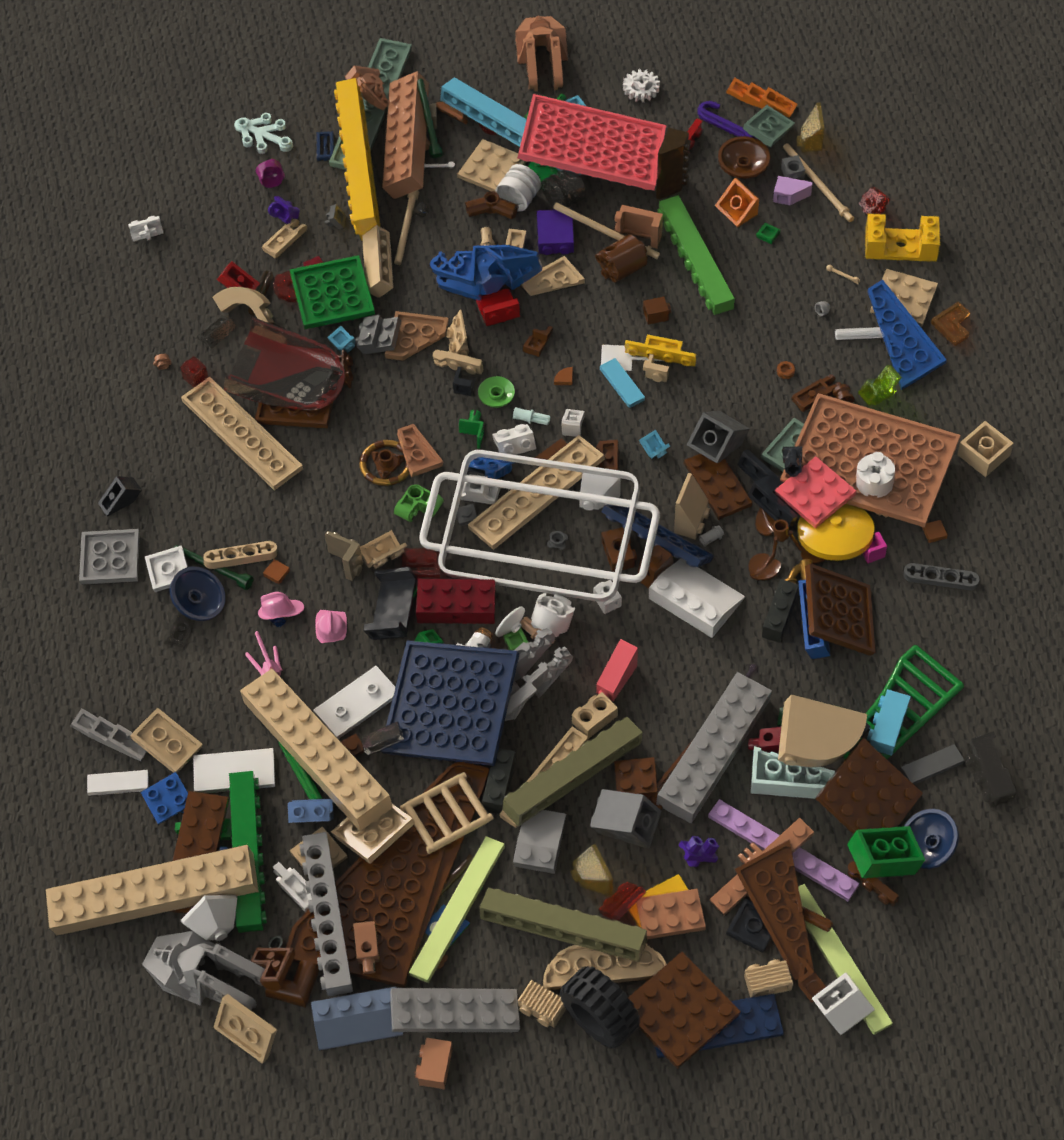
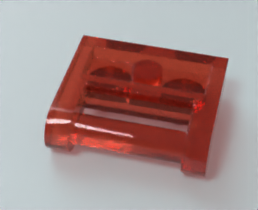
M404 548L402 567H434V570L412 571L417 577L440 579V566L438 563L440 552L425 548Z

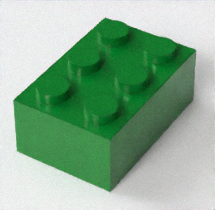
M910 826L856 830L847 844L862 879L915 875L925 861Z

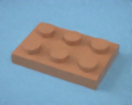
M698 889L636 898L640 925L642 929L647 930V939L702 931L706 928Z

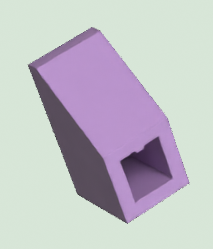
M778 176L773 202L792 205L811 196L813 182Z

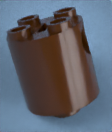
M627 235L599 251L595 258L602 268L601 274L604 278H610L615 283L647 265V249L642 241L633 235Z

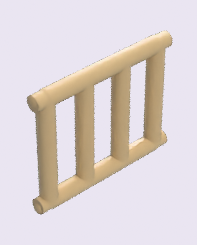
M465 772L454 776L400 806L403 812L406 811L407 815L413 818L414 826L427 845L426 850L428 854L494 819L491 813L488 814L470 787L466 780L467 775ZM460 784L480 816L479 819L471 823L449 791V788ZM442 793L462 825V828L453 833L431 800L432 797ZM423 802L445 836L436 842L433 841L413 807Z

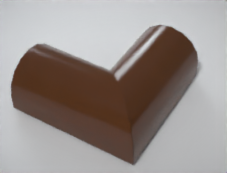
M256 948L251 962L265 969L260 979L261 984L271 991L281 989L294 960L295 951L293 948Z
M301 960L293 981L285 979L281 989L278 991H271L266 988V997L306 1008L319 973V967L312 962Z

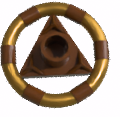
M380 440L369 445L363 451L359 462L360 470L368 481L376 485L391 486L398 484L410 474L407 463L400 475L389 479L386 478L405 460L404 455L393 454L388 449L381 450L380 452L374 450L389 446L395 447L403 453L400 442ZM370 454L380 478L371 474L367 469L366 464Z

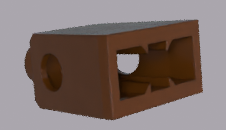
M656 545L652 550L647 572L650 575H646L640 583L649 589L658 576L674 564L672 554L661 546ZM642 560L639 564L638 573L640 572Z

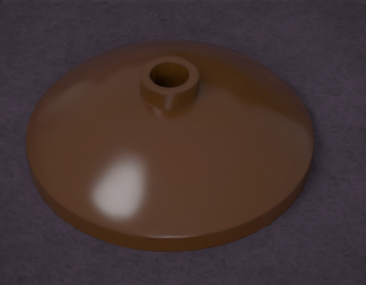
M740 136L729 139L720 147L718 162L720 167L733 177L752 178L760 175L767 169L770 162V153L766 145L758 139Z

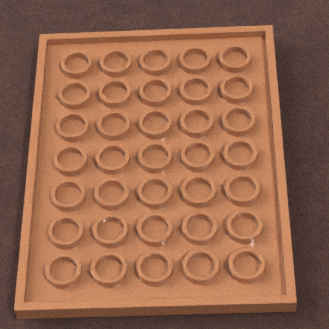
M818 393L795 446H802V467L816 456L856 490V495L846 504L925 527L959 443L960 435ZM874 452L883 453L895 465V479L892 490L880 498L869 494L865 496L856 486L858 462L863 457ZM785 469L780 478L782 482L790 478V475L785 473Z

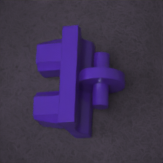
M280 196L274 197L275 202L271 203L268 207L269 215L275 218L278 217L286 224H290L291 219H298L299 208L293 207L291 202L283 200Z
M692 836L689 841H681L679 843V847L685 852L684 860H687V864L690 867H697L702 861L715 863L718 860L715 852L719 845L714 838H708L703 843L698 836Z

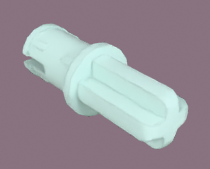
M515 407L513 412V419L523 420L529 424L535 422L548 425L550 422L549 415L535 413L533 409L530 411Z

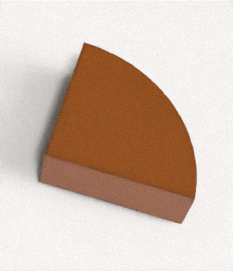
M573 367L560 370L554 378V385H572Z

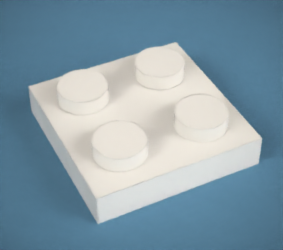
M182 546L145 556L154 592L170 588L173 577L180 570L188 567Z

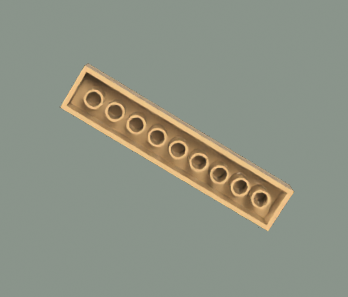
M270 669L240 690L247 707L360 831L393 808L390 795L273 669Z
M248 845L46 889L49 928L56 935L67 934L195 906L203 896L207 895L240 896L259 892L253 852Z

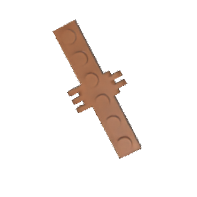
M799 818L763 851L752 842L749 846L754 852L752 853L746 848L743 851L748 858L741 853L738 855V858L745 864L787 840H790L793 854L814 835V831ZM736 875L710 898V902L723 915H726L748 893L738 875Z

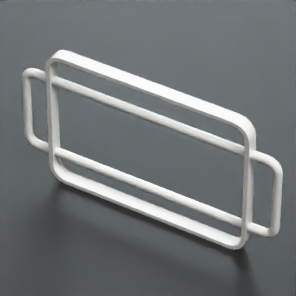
M474 450L465 456L460 474L443 472L435 477L419 540L425 549L440 552L438 558L439 566L447 576L452 578L495 579V585L606 602L615 596L619 581L638 583L646 577L659 524L660 512L654 504L638 501L640 485L636 477L631 473L492 451ZM483 457L628 479L634 483L632 500L471 476L467 475V471L473 459ZM445 479L458 481L442 544L430 543L427 541V535L440 484ZM464 483L629 507L615 572L449 546ZM636 509L648 510L652 512V520L640 572L637 575L622 574ZM447 553L610 579L613 580V583L607 593L597 595L451 571L445 568V559Z

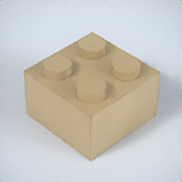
M984 421L960 442L957 455L986 477L1011 455L1013 442Z

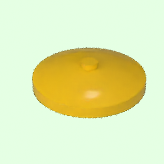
M845 503L816 529L804 518L800 517L797 535L801 545L812 555L826 560H847L861 555L870 547L874 538V523L864 509Z

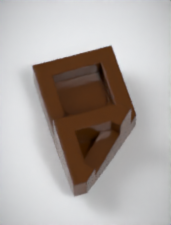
M548 326L546 330L541 331L533 329L532 335L529 336L523 345L522 352L539 357L551 336L553 327Z
M802 958L798 986L812 1003L814 1002L812 998L826 988V986L805 958Z

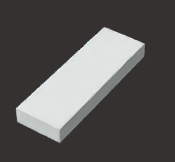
M148 770L87 775L88 796L139 792L149 788Z

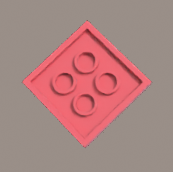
M815 456L802 467V472L797 477H790L775 489V494L816 529L856 495V490Z

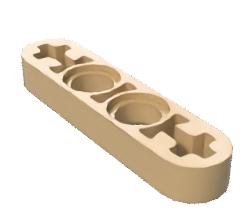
M272 541L210 550L204 554V565L209 569H217L271 560L277 556V545ZM251 551L255 554L248 556L245 553ZM233 554L236 557L229 559L226 556Z

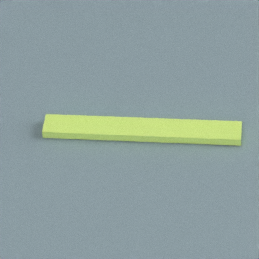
M487 836L485 837L409 971L410 976L429 983L505 848L504 843Z
M805 884L799 886L802 906L825 917ZM805 921L807 930L837 978L846 972L875 1009L864 1018L873 1035L892 1026V1021L833 928L826 932Z

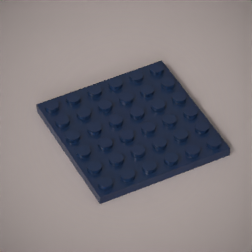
M407 640L380 751L383 754L495 766L519 652Z

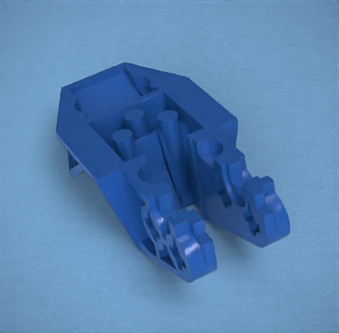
M511 245L473 246V251H456L454 257L449 261L445 258V253L439 252L430 262L431 269L437 275L436 280L441 289L475 300H481L482 295L498 292L504 284L514 290L540 273L543 268L538 252Z

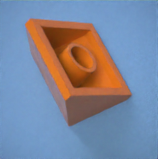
M734 178L715 206L731 222L739 227L758 215L759 198L737 178Z

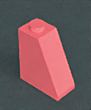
M620 639L596 684L597 694L603 692L611 701L615 700L637 667V647Z

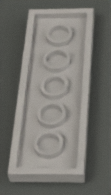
M391 988L392 1032H519L520 1030L517 989Z

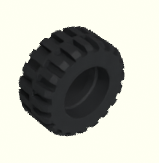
M592 966L580 968L561 987L560 999L564 1003L566 1010L569 1011L571 1017L576 1020L577 1024L588 1035H591L594 1040L600 1042L603 1046L608 1048L619 1047L640 1025L639 1012L634 1007L633 1002L627 997V994L610 977Z

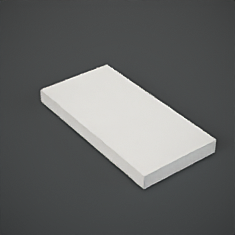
M273 748L193 755L194 792L213 793L230 791L229 773L245 771L254 772L255 778H259L260 788L275 787Z

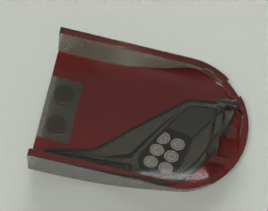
M252 317L250 332L230 375L226 374L224 390L267 405L300 410H316L328 406L339 396L343 388L345 372L338 355L326 345Z

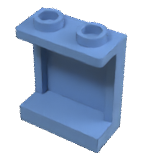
M331 799L292 800V802H288V823L331 821L334 819L333 801Z

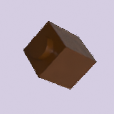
M665 297L643 301V312L647 324L668 321L671 307L669 303H666Z

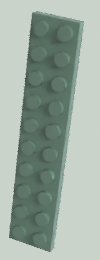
M380 38L368 68L379 69V78L384 83L383 91L385 97L389 100L390 83L401 78L412 50V44ZM363 98L371 152L388 106L381 110ZM339 136L330 158L329 166L347 170L343 164V158H345V154L343 155L341 149L343 141H341Z

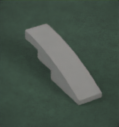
M84 709L79 711L71 723L72 728L139 761L142 760L147 752L130 738L131 731L119 724L114 725L101 716L97 718Z

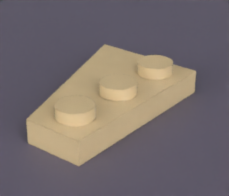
M563 256L543 267L540 273L521 285L530 296L583 284L585 279L569 260Z

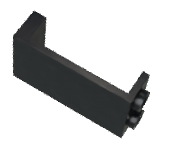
M410 567L375 571L376 577L381 582L373 623L365 624L363 631L372 640L407 637L418 577Z

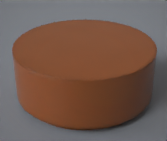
M784 361L778 364L777 375L780 378L789 379L794 376L795 366L791 362Z

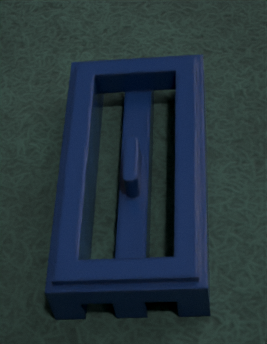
M334 131L317 132V161H327V159L331 158L334 151ZM320 136H324V155L320 154ZM327 136H330V154H327Z

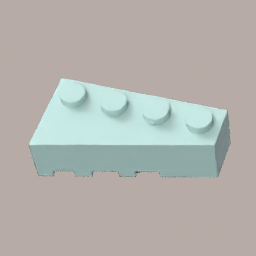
M754 746L751 793L815 799L835 771L823 767L786 765L784 762L778 761V753H768Z

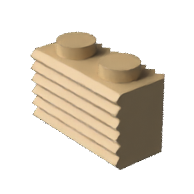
M775 959L764 966L753 964L744 973L750 998L792 990L793 981L786 960L780 962L779 959Z
M533 980L529 982L518 999L520 1012L526 1016H535L538 1018V1022L545 1027L550 1025L555 1028L566 1010L559 995L549 991Z

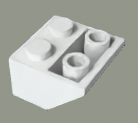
M846 972L812 998L840 1035L844 1034L875 1010Z

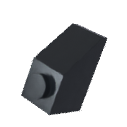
M116 476L98 504L106 516H109L133 503L142 489L133 477Z

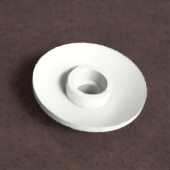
M522 606L514 609L503 619L496 629L495 634L497 637H501L511 631L515 633L521 628L520 621L525 612Z

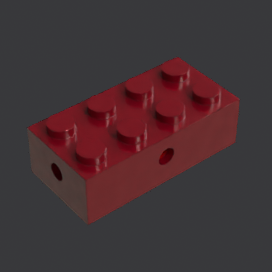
M418 579L417 623L495 624V579Z

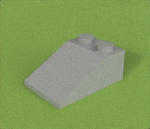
M542 810L521 825L513 860L515 867L555 874L566 814Z

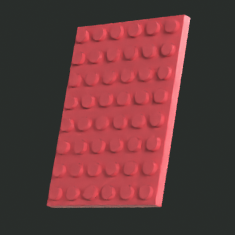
M533 94L517 159L654 191L657 180L658 152L664 140L666 125Z

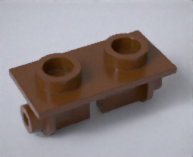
M342 350V355H337L336 358L343 369V385L351 388V381H353V374L351 372L353 359Z

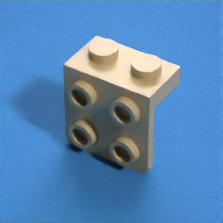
M391 530L360 548L362 558L368 568L374 566L377 569L384 565L389 557L393 560L401 556L405 552L404 548L407 547V544L403 543L400 545Z

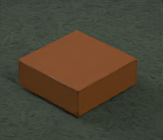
M941 520L926 523V526L922 527L929 543L947 539V533Z
M274 559L263 572V576L280 584L290 572V568Z

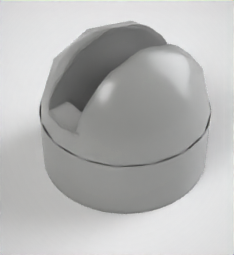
M820 301L815 304V311L820 317L829 313L830 305L828 302Z

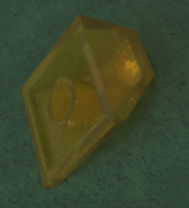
M816 103L800 128V135L797 136V146L801 147V152L822 151L825 128L821 103Z
M594 844L573 861L571 874L575 882L579 881L581 887L609 897L613 895V878L596 844Z

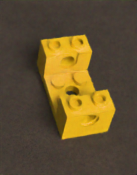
M868 214L865 229V259L937 262L940 247L939 217L921 216L919 230L885 228L886 215ZM903 242L905 243V246L900 247L897 245V243Z

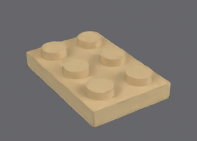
M159 708L130 737L173 773H178L203 746L200 741Z
M229 994L222 998L213 1028L263 1064L269 1057L277 1029Z

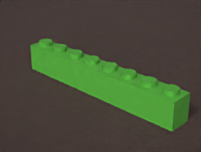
M679 195L659 201L657 213L663 214L665 230L670 232L673 245H677L680 258H684L687 271H691L694 284H698L700 296L705 297L707 309L712 310L714 315L734 309L735 298Z

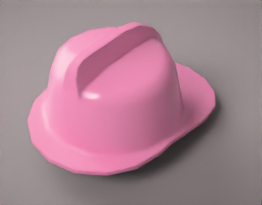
M272 592L261 597L262 607L259 609L258 615L266 620L295 616L304 610V604L298 600H290L284 593Z
M320 610L316 615L317 639L321 643L344 640L347 633V617L345 612Z

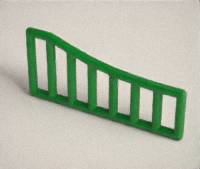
M913 645L899 658L883 691L865 713L867 714L866 723L871 726L870 729L874 730L875 726L870 720L876 712L880 713L881 707H878L881 695L885 696L887 689L892 690L895 683L928 710L920 717L909 707L907 708L905 715L914 724L909 729H906L904 726L901 727V736L897 739L893 754L964 688L963 682L917 645ZM916 654L954 686L948 692L944 691L910 663L909 660ZM903 667L941 699L933 705L899 676ZM848 751L843 758L846 759L850 752ZM884 753L881 754V755H883L886 759H888L889 757H891L890 755H887V754H884Z

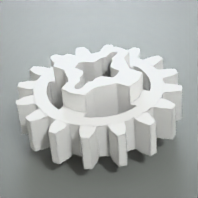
M639 69L637 73L632 71V75L627 74V78H624L623 90L625 95H629V99L635 98L636 102L639 99L642 102L645 99L650 101L651 96L656 97V93H659L660 81H658V76L653 77L654 73H647V70L641 72V69Z

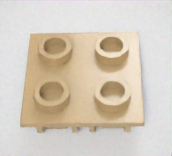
M460 309L453 318L451 326L448 327L446 336L449 338L450 352L468 356L466 330L462 310Z

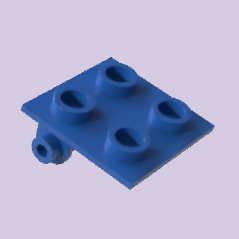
M478 457L470 462L469 467L485 470L486 477L499 479L511 472L512 464L515 462Z
M176 772L140 792L158 825L179 812L184 813L188 792Z

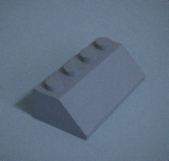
M391 988L311 1002L319 1050L403 1035V1032H392Z

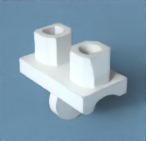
M150 216L146 220H136L128 224L133 242L145 238L151 240L152 236L163 234L159 216Z

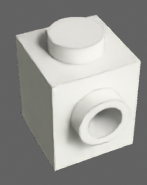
M609 580L597 584L593 588V594L603 595L611 589L612 581ZM617 591L612 599L597 603L603 613L606 614L621 607L622 597Z

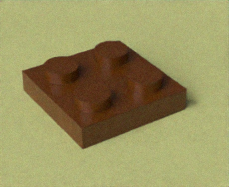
M655 757L615 761L616 791L641 794L645 797L658 795Z

